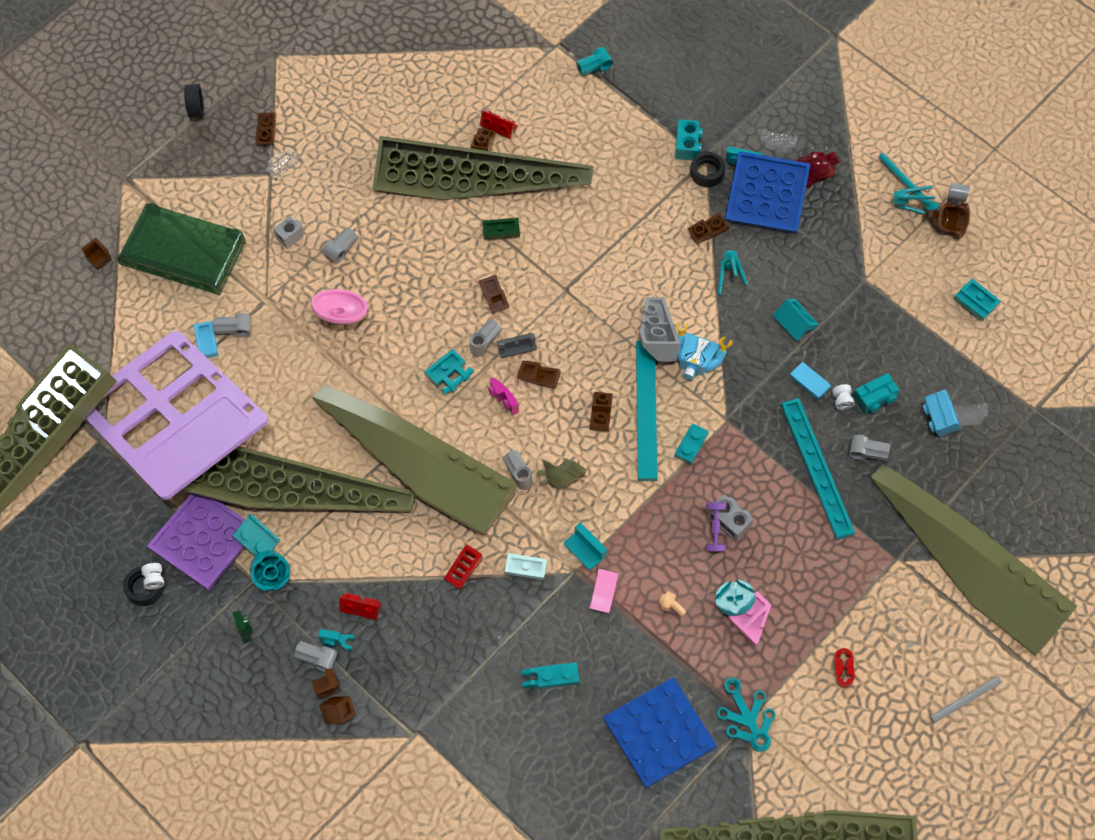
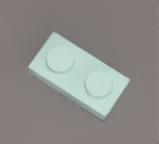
M508 553L505 574L544 581L547 559Z

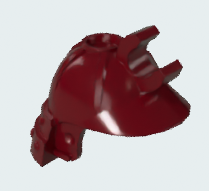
M814 151L796 160L810 164L806 185L808 188L812 184L817 183L821 178L834 176L836 172L835 165L840 163L835 152L827 155L825 152Z

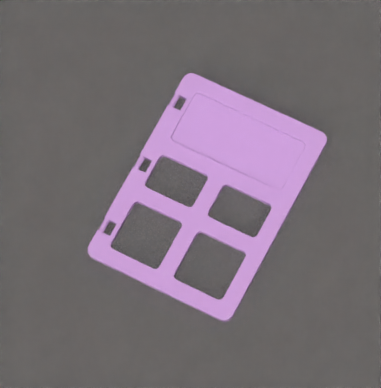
M179 331L169 333L112 375L117 382L104 397L123 383L130 382L147 400L144 404L115 425H110L95 408L86 417V420L162 500H168L263 428L269 421L266 413L256 406L244 392ZM187 345L189 349L184 352L181 348ZM174 348L192 365V368L161 391H157L139 372L166 351ZM218 375L220 379L215 381L213 377ZM200 377H205L216 390L186 413L180 414L169 401ZM248 406L253 408L249 413L245 410ZM158 411L170 424L138 449H133L123 438V435L149 415Z

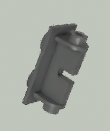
M533 333L496 341L501 358L537 350L536 338Z

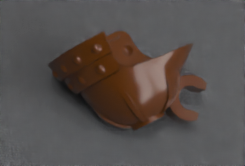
M946 203L938 206L936 210H926L924 217L933 219L934 226L938 229L950 233V235L957 239H961L969 225L970 207L968 203H962L961 205Z

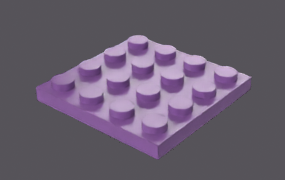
M191 493L151 540L147 548L200 586L210 591L244 550V547L231 535L245 519L216 499Z

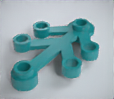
M734 677L728 678L725 681L724 690L728 695H732L742 715L721 707L717 711V718L720 721L730 720L747 726L751 733L741 731L736 726L731 725L727 728V737L729 739L739 738L750 742L751 747L757 752L767 751L771 745L768 731L771 722L776 717L775 711L773 709H766L764 711V721L760 730L756 724L761 705L766 700V694L763 691L755 692L753 697L754 703L750 712L739 692L741 689L740 681ZM734 685L736 690L731 691L728 687ZM762 695L764 699L758 700L756 696ZM724 711L727 713V716L721 717L719 713ZM771 713L773 717L767 718L765 714ZM731 729L735 730V731H736V734H735V735H731V734L729 733V730H731ZM762 739L764 741V744L759 745L757 743V740Z

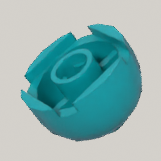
M274 550L262 551L251 561V579L256 587L261 590H278L289 580L290 565L281 553Z

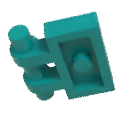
M451 349L425 370L424 373L437 387L444 383L446 386L441 389V392L447 395L449 392H454L460 383L470 379L469 376L474 373V370L471 367L464 370L462 367L465 365V360L454 349ZM456 372L458 376L451 380L449 377Z

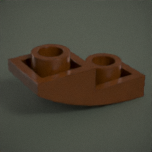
M257 113L256 145H274L276 114Z
M478 128L477 134L474 135L471 149L489 151L493 145L496 131Z
M718 213L706 221L700 220L687 229L696 243H701L728 231L730 228L722 215Z
M594 392L590 430L609 432L613 393Z

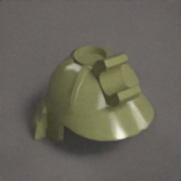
M565 459L559 466H554L542 460L546 470H539L537 474L546 475V479L539 482L540 485H546L550 482L557 488H565L571 485L576 478L585 474L587 469L573 460Z

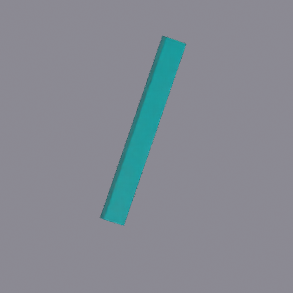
M636 341L638 481H657L655 358L643 347L641 341Z
M797 398L781 403V409L835 540L855 535L854 528L800 399Z

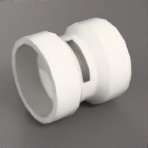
M844 384L833 388L832 392L836 398V409L847 410L855 405L854 398L851 397L852 388L850 385Z
M150 563L141 568L142 575L145 576L143 581L145 589H158L164 586V578L161 576V564Z

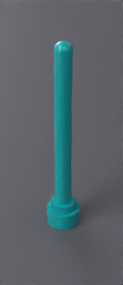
M884 153L879 154V159L908 189L916 187ZM921 191L912 192L914 195H924ZM929 199L920 200L925 205L926 210H936L940 206L937 202L930 201Z

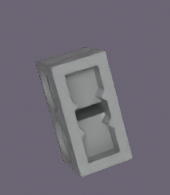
M723 494L716 502H726V509L729 512L723 513L718 510L720 529L737 542L752 527L753 518L747 510H742L732 497L728 498ZM708 509L707 518L711 521L714 519V509ZM741 521L743 525L739 526L736 525L734 522Z

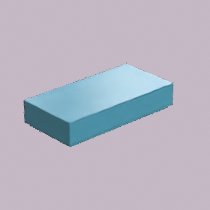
M213 322L194 324L198 350L207 358L219 356L213 331Z
M804 362L793 370L789 376L817 400L831 388V385Z

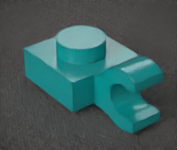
M320 629L318 637L320 643L324 646L334 647V645H342L345 651L353 650L352 646L346 645V642L349 640L355 641L353 635H342L340 632Z

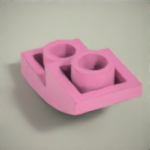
M598 569L589 608L606 613L610 612L618 573Z

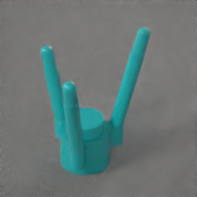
M921 186L895 191L894 205H898V209H906L925 215V211L905 204H909V199H935V196L909 195L910 192L932 189L933 186Z
M733 250L724 252L723 260L720 261L718 295H721L725 267L728 270H733L735 277L738 276V268L744 285L748 284L737 252Z

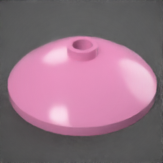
M340 289L325 290L316 294L311 304L313 312L319 318L333 324L355 323L365 317L368 310V305L364 298L354 292Z

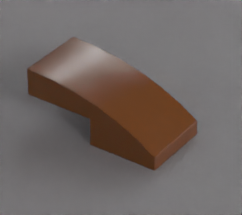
M496 274L478 281L492 313L510 307Z
M522 360L517 377L535 385L556 389L561 371L557 368L542 367L539 362Z

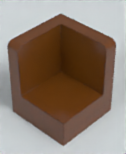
M96 237L82 247L86 260L97 271L112 260L108 249Z
M333 668L325 670L326 676L312 681L318 700L341 692Z
M334 696L319 705L326 724H343L356 715L350 696Z

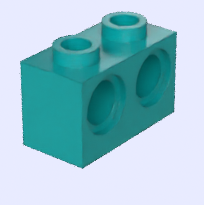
M678 119L675 159L693 160L697 154L701 153L702 143H698V139H702L703 128H699L700 121Z

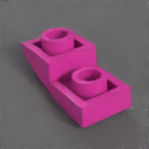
M490 378L488 390L491 397H495L497 402L503 401L505 409L510 410L512 415L519 413V404L509 389L497 379Z

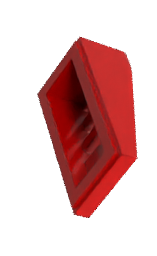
M466 544L445 575L444 580L460 590L483 560V555ZM465 561L468 564H470V566L468 567L464 565L462 562ZM459 567L464 570L465 574L458 571L457 568ZM455 574L462 579L459 581L452 577V575Z

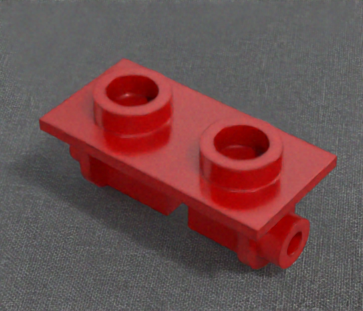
M482 110L479 126L488 130H494L497 134L511 139L512 131L517 129L515 121L502 119L501 116L491 111Z
M350 593L342 594V597H339L340 612L378 620V610L381 609L382 603L378 602L377 599L365 597L362 602L360 601L361 596Z

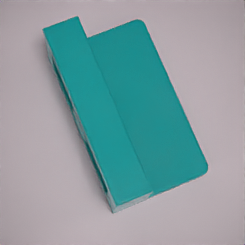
M786 299L773 314L776 320L796 341L800 340L807 331L815 330L819 325L796 299Z
M581 522L575 526V533L564 542V546L589 571L607 557V548Z

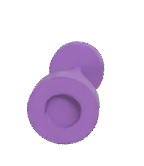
M706 502V509H714V519H712L714 543H706V550L725 551L726 544L718 543V534L720 533L718 510L726 509V502Z

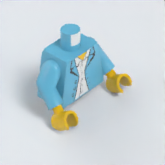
M679 321L676 325L680 341L677 360L680 361L679 367L685 369L683 377L693 380L695 374L704 376L707 371H712L719 367L727 353L726 349L732 346L733 341L730 340L729 344L725 346L724 340L726 337H722L720 344L690 333L684 335V331L688 329V324L686 323V328L681 330L679 328Z

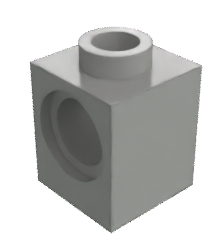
M291 216L273 228L275 238L286 249L304 237L302 224Z

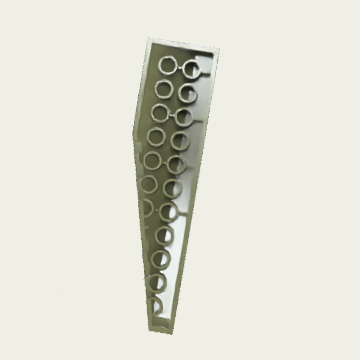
M380 136L372 190L447 200L579 186L592 183L594 166Z
M71 344L65 347L16 406L17 411L15 415L10 417L7 423L9 426L5 433L0 435V513L39 474L117 382L106 370Z
M325 385L312 398L328 414H332L338 424L348 429V433L352 437H356L370 454L380 463H384L392 474H396L401 479V483L411 488L417 498L483 536L515 497L516 482L432 434L379 407Z
M240 446L182 489L185 492L246 508L411 512L415 499L412 491Z
M884 464L871 476L870 479L882 494L891 501L893 508L902 515L905 523L914 530L917 538L928 552L941 564L944 572L947 575L949 574L955 582L956 587L965 594L967 601L1034 656L1042 650L1076 609L1077 605L997 542L910 480Z
M825 810L823 814L815 815L814 812H808L804 816L793 817V814L784 815L781 819L765 817L739 820L737 824L721 822L719 826L712 827L704 824L694 829L678 827L660 830V840H918L916 816Z

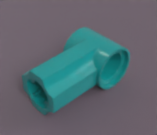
M600 47L592 55L576 61V66L580 75L583 76L598 69L605 71L612 67L614 62L606 48Z

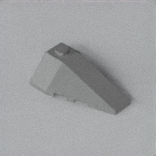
M646 297L639 333L642 345L657 361L676 362L680 341L664 297Z

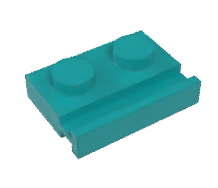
M971 279L953 298L981 321H984L1001 302V300L974 279Z
M249 514L245 521L231 535L254 557L262 551L272 550L280 541L275 534L252 514Z

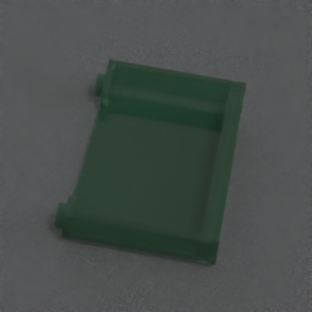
M150 203L145 204L117 260L119 265L220 296L246 240L243 232L239 229L224 227Z

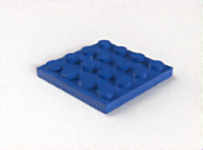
M739 151L725 221L797 234L810 164Z
M674 677L603 717L604 722L645 789L717 748L714 740Z

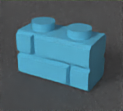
M946 390L924 398L926 404L923 405L926 415H930L932 419L929 422L932 432H936L939 437H942L950 432L961 429L952 401Z

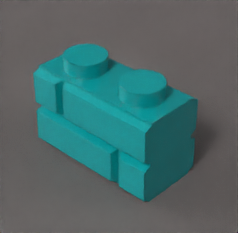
M886 373L856 388L853 398L864 414L868 412L875 413L882 405L886 403L888 405L893 404L897 400L900 391L889 373Z

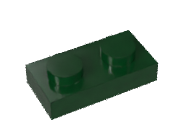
M518 217L482 220L484 240L520 237Z
M240 610L232 612L244 644L251 642L250 634H253V630L247 615L243 616Z

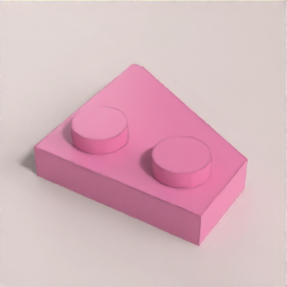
M758 591L755 593V603L750 610L744 614L729 616L728 618L755 647L758 645L771 609V604Z

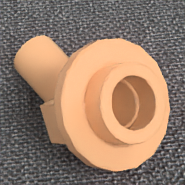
M669 591L666 594L663 593L659 600L661 610L669 611L670 608H673L680 616H683L686 610L675 601L676 595Z

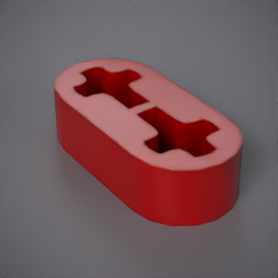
M847 648L837 650L834 656L835 681L841 688L850 687L855 678L853 653ZM841 654H845V657L849 658L846 660L845 665H843V660L839 659ZM843 671H846V677H850L847 682L840 678L843 675Z

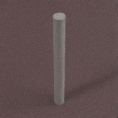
M996 676L930 716V720L935 724L1001 684V679Z

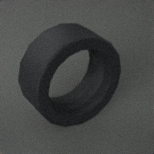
M200 84L185 85L184 100L188 117H203L204 101Z
M713 152L697 154L691 163L690 172L693 181L703 187L718 185L725 173V162L722 157ZM703 163H711L718 168V173L712 176H705L697 171V167Z
M143 566L136 567L125 576L123 590L133 604L149 606L161 597L163 586L153 589L150 594L145 596H136L132 591V585L138 578L143 576L141 570Z

